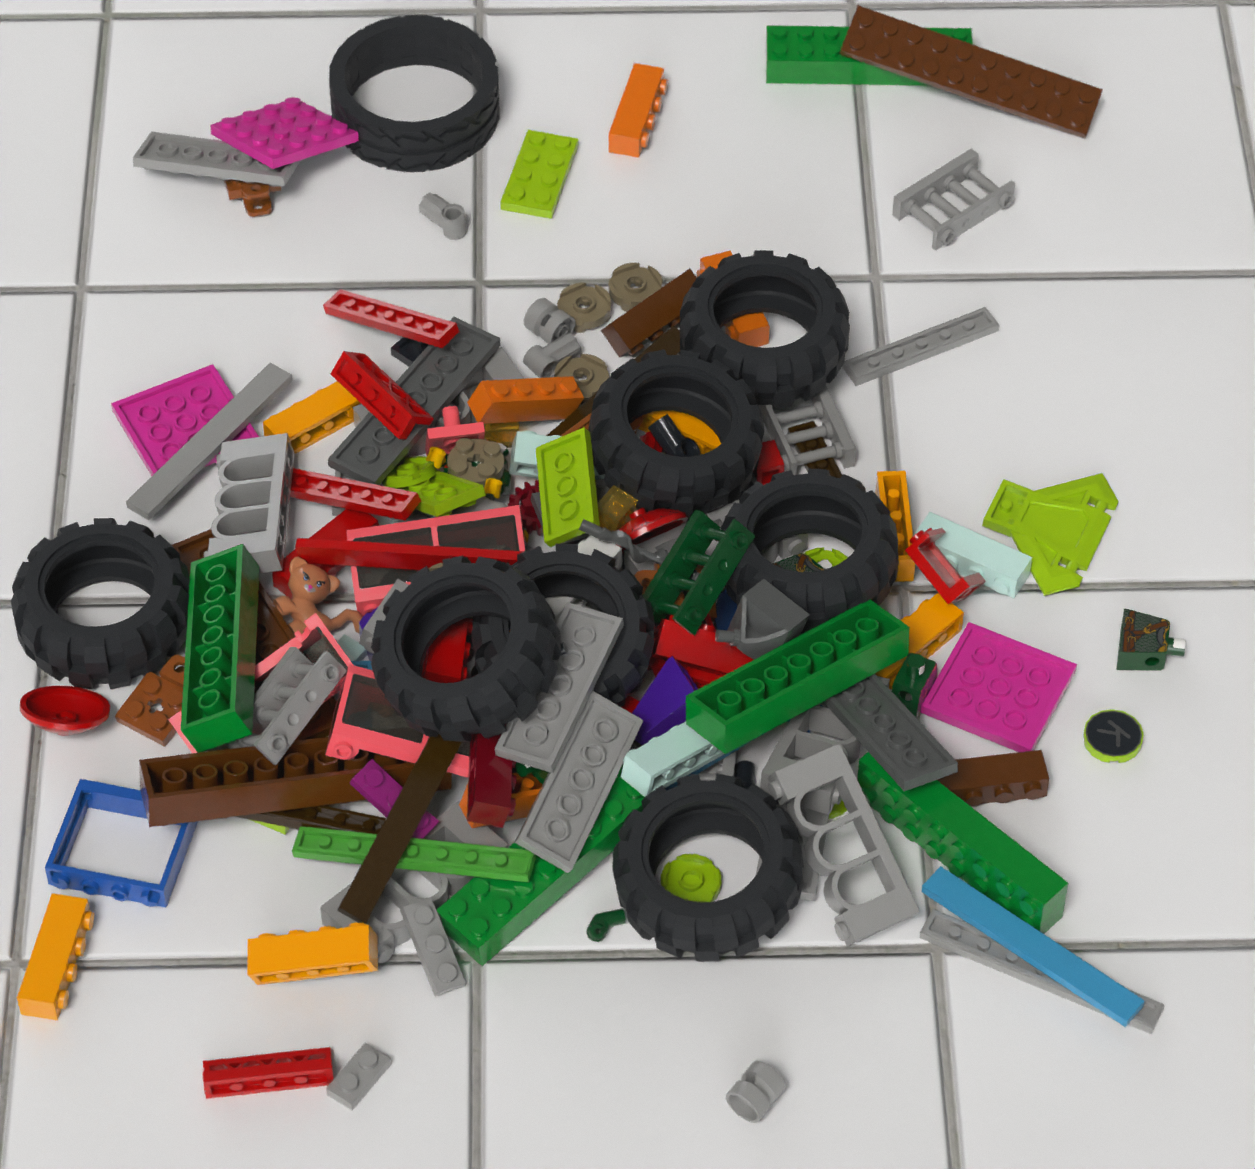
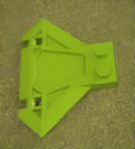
M1103 473L1035 491L1003 479L983 519L982 526L1012 537L1019 552L1032 557L1030 572L1043 595L1046 596L1080 586L1083 577L1076 573L1077 569L1087 571L1112 517L1105 513V510H1115L1119 501Z

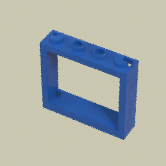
M80 779L45 866L48 884L59 889L68 888L83 891L88 895L99 894L112 897L118 901L129 900L149 907L159 906L167 908L198 821L175 824L181 825L160 884L65 866L88 808L147 819L140 790Z

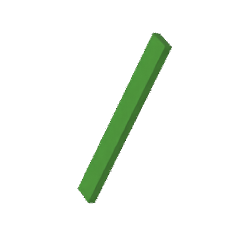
M300 826L292 848V854L295 858L362 864L377 834ZM411 838L396 868L529 882L536 855L524 849Z

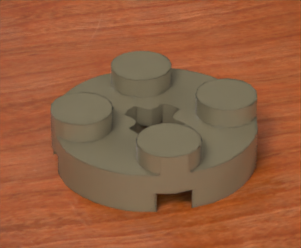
M627 263L617 267L612 272V277L608 282V292L611 299L617 305H620L621 309L625 312L662 288L660 273L649 265L648 269L640 267V263ZM631 284H635L636 286H641V287H639V288H632V287H631Z
M580 282L567 286L560 293L557 307L575 319L576 326L574 332L583 333L587 329L599 327L610 320L611 297L603 287L595 284L594 288ZM580 304H583L584 306H590L588 308H581Z
M581 354L580 358L573 359L572 355L565 357L555 368V377H574L584 396L580 403L581 405L599 390L601 384L609 378L605 362L591 354ZM583 376H587V379H586V380H578V379L576 378V377L581 378V377H583Z
M459 439L447 458L448 473L482 484L483 487L487 478L500 480L504 473V455L501 452L500 445L497 442L484 439ZM479 461L481 463L477 467H473L471 462Z

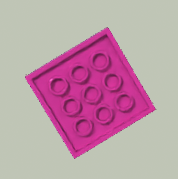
M296 97L287 98L284 102L277 104H267L262 109L245 111L242 115L233 118H223L220 122L211 124V135L272 169L359 141L358 132L348 128L347 124L341 123L332 118V116L317 110L314 106H310Z
M212 364L113 402L111 406L114 415L149 473L153 476L234 397ZM249 423L231 441L259 436ZM217 455L206 466L217 463Z
M968 622L923 701L920 713L1017 752L1033 751L1076 672L1077 664Z

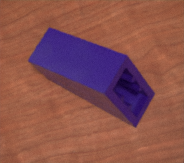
M673 656L667 659L632 712V714L643 720L635 737L640 746L648 743L652 738L659 737L668 732L672 727L686 722V695L698 690L688 671Z

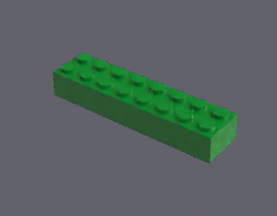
M767 25L766 84L930 86L841 55L840 50L849 26ZM926 28L973 44L972 28Z
M244 544L191 562L181 732L198 753L251 735L253 731L259 565Z
M872 600L864 604L861 603L686 695V725L724 754H727L908 656L910 627Z
M869 752L859 759L857 781L869 806L877 811L884 821L889 824L892 823L901 830L908 840L915 841L925 849L932 859H937L944 864L950 873L958 878L960 877L971 887L1043 934L1063 917L1069 883L943 784L934 780L903 791Z
M623 764L576 863L569 873L536 855L529 882L474 877L436 910L446 935L481 966L486 964L612 853L613 848L620 841L618 832L629 813L633 809L640 812L643 811L641 800L644 796L621 778ZM516 843L508 847L527 850Z

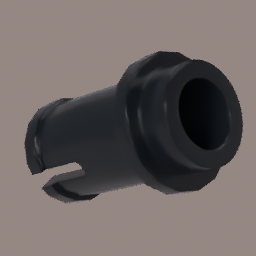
M746 760L736 764V777L741 779L742 788L748 790L752 784L755 785V767L752 762Z

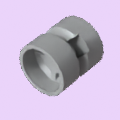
M546 298L536 300L529 307L524 317V326L535 335L540 336L548 344L564 334H572L576 326L575 319L563 310H559L555 304Z
M754 1061L742 1075V1080H738L726 1094V1101L738 1116L746 1121L757 1123L770 1108V1103L775 1102L785 1090L786 1084L773 1067L761 1061Z

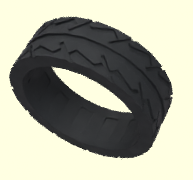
M405 15L404 17L397 16L382 19L365 26L363 30L360 29L338 48L329 66L332 118L347 124L348 128L358 132L359 141L345 147L352 150L350 152L367 163L400 172L433 171L453 166L466 160L467 157L470 158L490 140L499 121L498 66H495L497 60L492 48L483 38L478 37L479 34L467 26L449 19L443 20L441 17L429 15ZM413 65L434 66L449 70L462 76L477 90L472 99L460 109L446 116L415 122L396 121L380 117L363 108L352 97L359 87L370 78L390 69Z

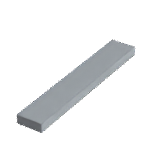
M984 307L846 360L843 364V369L855 386L998 332L999 324L988 309Z

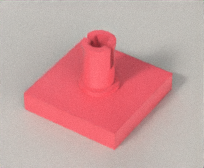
M457 406L443 408L444 427L427 428L426 457L431 447L441 448L449 454L456 446V442L461 438L484 439V423L461 424Z

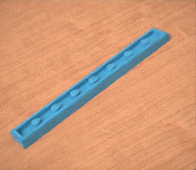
M940 866L922 885V893L1124 1027L1143 1008L1145 1002L1143 999Z

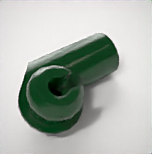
M623 908L595 914L587 927L588 938L594 942H599L605 938L611 926L625 924L626 918Z

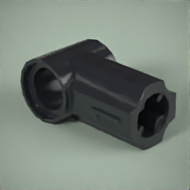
M668 414L648 427L665 454L679 457L700 455L698 445L693 440L683 437Z

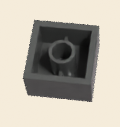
M762 579L742 596L728 630H716L715 640L716 642L730 643V646H736L737 649L754 660L800 636L810 614L768 581Z

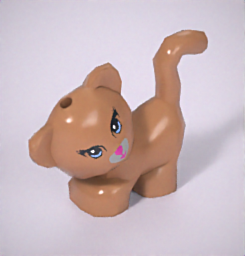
M300 557L292 559L289 567L291 575L288 582L292 599L288 596H280L273 601L281 616H292L294 621L288 624L292 633L294 634L299 630L303 634V630L307 627L304 621L316 613L330 632L341 628L347 621H352L355 632L360 634L359 622L362 616L359 611L346 608L338 616L331 619L318 611L315 604H319L329 594L334 593L339 588L340 580L335 576L328 575L325 570L313 564H307Z

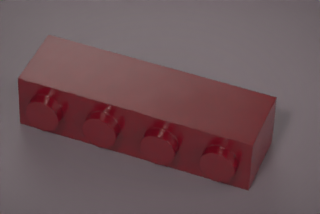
M481 733L472 734L469 750L467 821L503 828L507 817L513 816L516 799L511 798V793L514 792L516 785V775H512L516 762L496 756L495 747L502 733L489 739L484 738Z

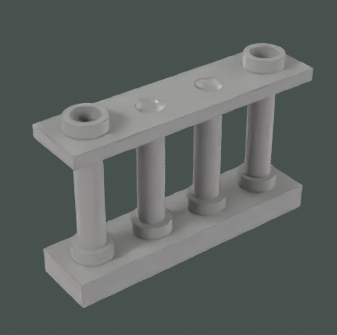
M971 148L895 195L892 215L899 221L908 215H914L933 231L932 248L936 251L940 247L950 244L956 237L1002 208H1007L1014 200L1015 182L1011 180L999 188L977 170L979 154ZM971 178L990 194L980 200L960 183ZM952 190L967 202L970 207L960 212L941 195ZM932 202L951 218L940 224L921 207Z
M827 386L818 395L811 398L813 406L775 415L771 405H758L770 438L775 440L785 464L784 472L792 470L793 475H797V466L831 457L839 459L844 469L854 467L856 447ZM811 417L820 418L822 421V426L785 435L780 426ZM820 437L830 438L832 446L796 455L793 454L790 448L792 444Z
M290 647L254 694L252 734L225 745L229 749L255 746L272 764L276 765L347 670L328 651H324L316 663L313 664L297 647Z

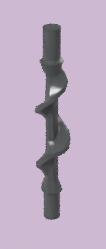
M583 519L579 530L598 538L599 541H610L630 550L631 558L636 563L652 561L661 565L668 555V551L663 548L655 553H651L633 544L630 536L620 530L610 531L606 527L602 528ZM694 570L689 579L696 580L700 573Z

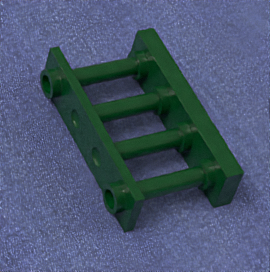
M695 510L642 595L644 599L651 603L655 624L659 625L661 619H665L667 614L673 615L672 619L695 636L755 535L735 519L732 520L726 531L720 530V526L706 514ZM712 540L719 541L711 556L704 554ZM697 565L704 566L696 580L689 579ZM682 589L689 591L681 605L674 604Z

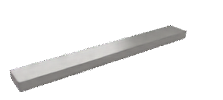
M269 363L126 501L127 508L150 520L221 451L222 442L231 441L293 381L292 374Z
M932 909L920 931V939L1104 1014L966 922ZM1131 991L1145 1002L1143 1008L1128 1025L1152 1034L1162 1014L1164 1004Z

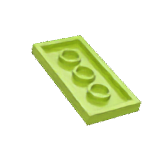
M527 130L500 202L501 210L552 219L578 149V138Z
M583 427L536 447L544 543L549 547H553L556 543L560 544L585 534V532L579 530L583 519L600 526L590 432Z
M438 470L433 477L422 483L397 488L417 492L421 502L415 509L435 517L450 515L452 510L458 507L472 506L477 502V499L486 496L482 484Z

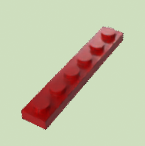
M342 289L338 290L323 304V308L328 315L439 348L447 345L460 332L455 322Z
M293 468L291 498L404 521L407 520L421 502L417 492Z

